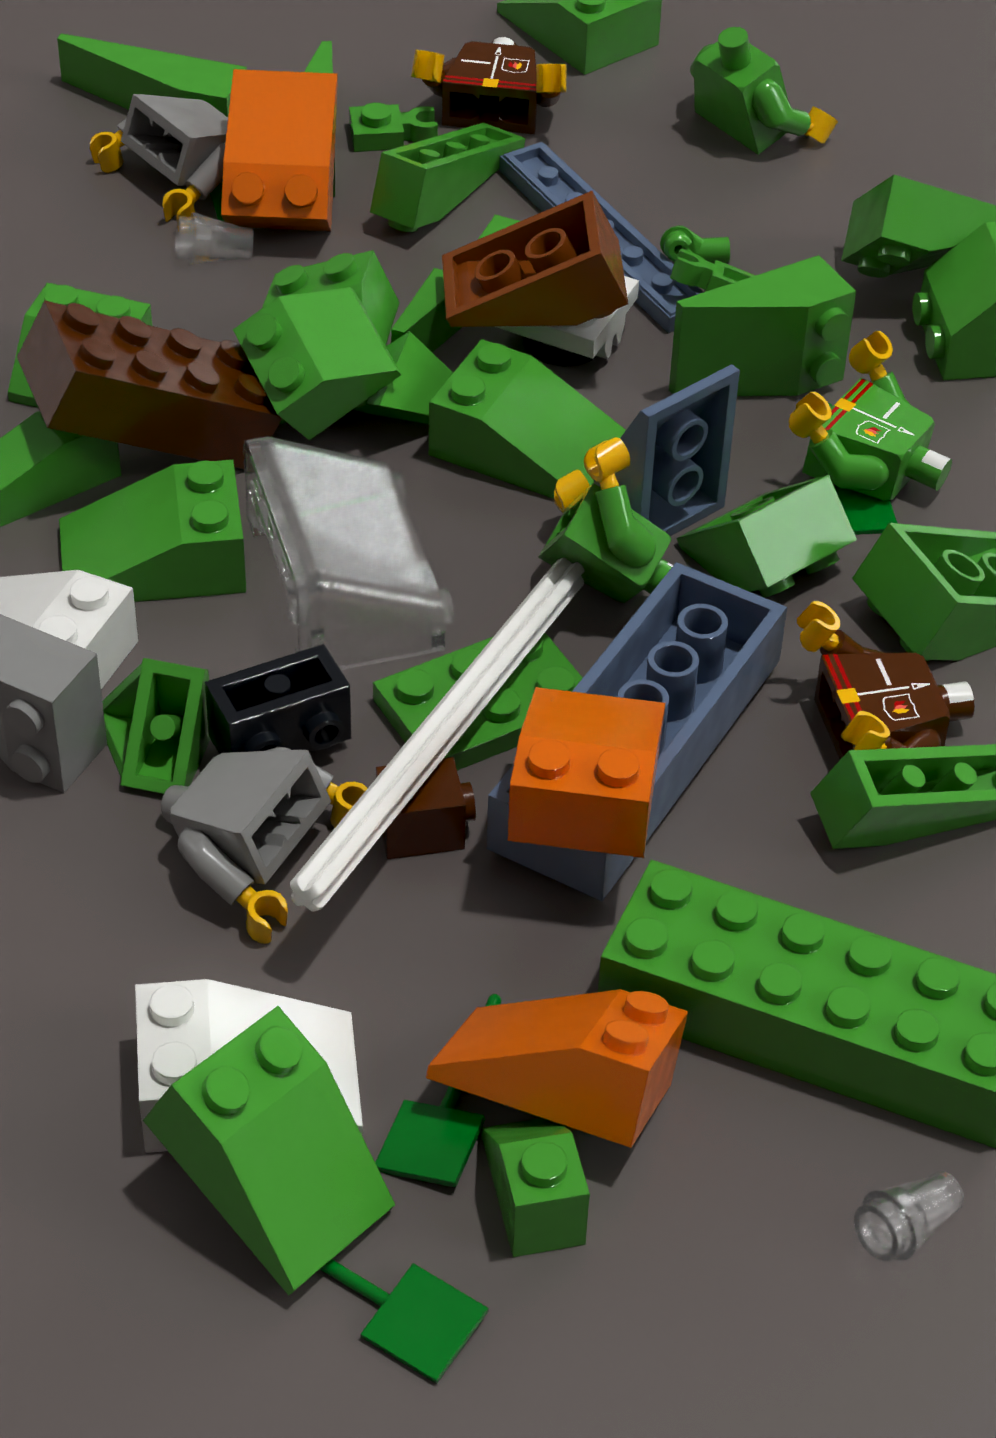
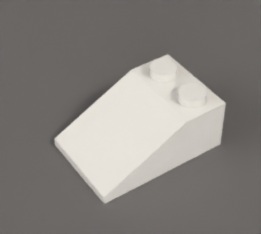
M81 570L0 577V614L97 653L101 689L138 643L132 587Z
M209 979L135 985L139 1105L145 1153L168 1151L143 1122V1119L168 1088L276 1006L283 1010L327 1062L361 1135H363L351 1012Z

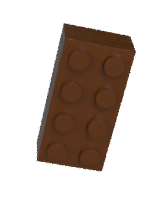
M44 300L17 355L47 428L204 461L233 460L234 467L253 471L282 420L272 406L241 344L231 340L217 342L197 337L193 333L181 328L167 330L147 325L131 316L117 318L96 313L90 308L77 303H71L66 306Z

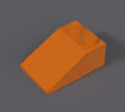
M233 69L223 160L221 216L227 226L331 231L338 89L337 73Z
M535 687L519 735L510 781L508 841L644 858L666 703Z
M622 989L476 1007L428 1065L426 1078L632 1148L671 1086L688 1011L669 1005L663 997L646 991L628 992Z

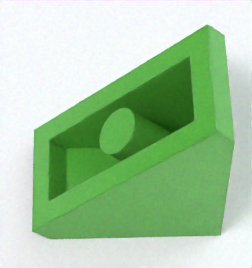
M409 331L386 346L401 376L368 398L366 406L356 407L353 411L429 424V401L453 372Z
M143 658L142 663L102 701L107 746L121 777V786L163 794L173 785L190 786L210 741L205 682L209 681L208 669Z

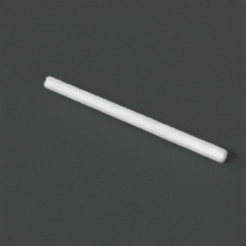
M561 558L552 565L290 881V887L293 891L291 900L298 907L304 905L312 912L321 910L584 585V580L581 576L584 573V568L580 563L572 564L566 558Z

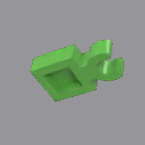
M379 102L369 103L365 106L349 107V125L354 152L391 150L404 146V141L418 142L438 136V124L435 122L434 107L420 106L411 109L409 112H400L399 104L386 105Z
M680 249L670 278L685 285L705 289L706 292L756 275L715 260V263L708 262L693 252Z

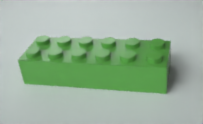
M652 859L650 860L601 955L598 992L622 989L628 992L646 991L663 997L669 1005L688 1011L682 1036L684 1040L996 1148L995 973Z

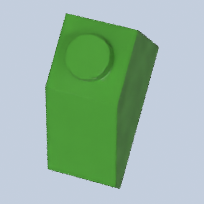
M544 1118L483 1127L481 1136L512 1256L518 1257L585 1245L590 1193L573 1133L564 1125Z

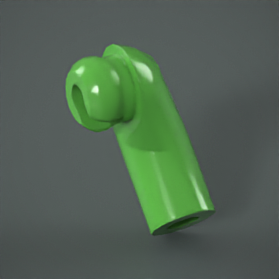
M680 225L670 227L661 237V250L674 263L680 249L693 252L711 263H715V260L726 264L730 263L729 237L701 238L687 227Z

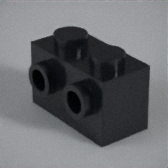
M324 644L205 682L208 734L219 754L266 751L276 747H286L291 750H308L310 753L351 739L350 684Z

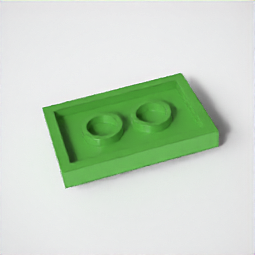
M546 633L542 635L444 757H454L457 770L517 747L519 735L535 687L573 691L581 681L582 676ZM493 637L373 682L374 702L405 743Z

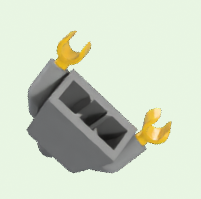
M133 94L127 118L117 125L119 130L116 133L100 132L95 134L90 141V151L94 163H99L101 170L109 173L123 165L124 160L120 147L126 145L177 186L186 185V190L174 189L167 192L163 197L162 206L165 221L168 222L177 214L178 230L187 231L196 223L194 203L199 198L205 200L223 181V160L228 117L208 102L200 99Z
M276 747L266 751L221 753L211 759L190 786H170L164 793L161 802V811L164 819L173 824L179 837L178 849L180 854L196 874L228 904L232 906L238 902L247 910L246 929L248 935L253 940L263 944L271 942L272 929L269 923L260 916H272L281 925L287 926L288 908L285 898L280 893L274 890L256 892L251 887L253 883L266 884L329 803L333 805L330 820L335 828L368 789L362 783L355 781L345 782L340 786L332 783L331 780L334 775L315 765L308 750H291L286 747Z

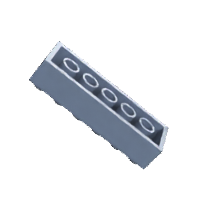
M677 562L572 691L666 703L646 842L780 661L787 607ZM513 764L488 795L486 849L603 901L635 857L508 841L509 793Z

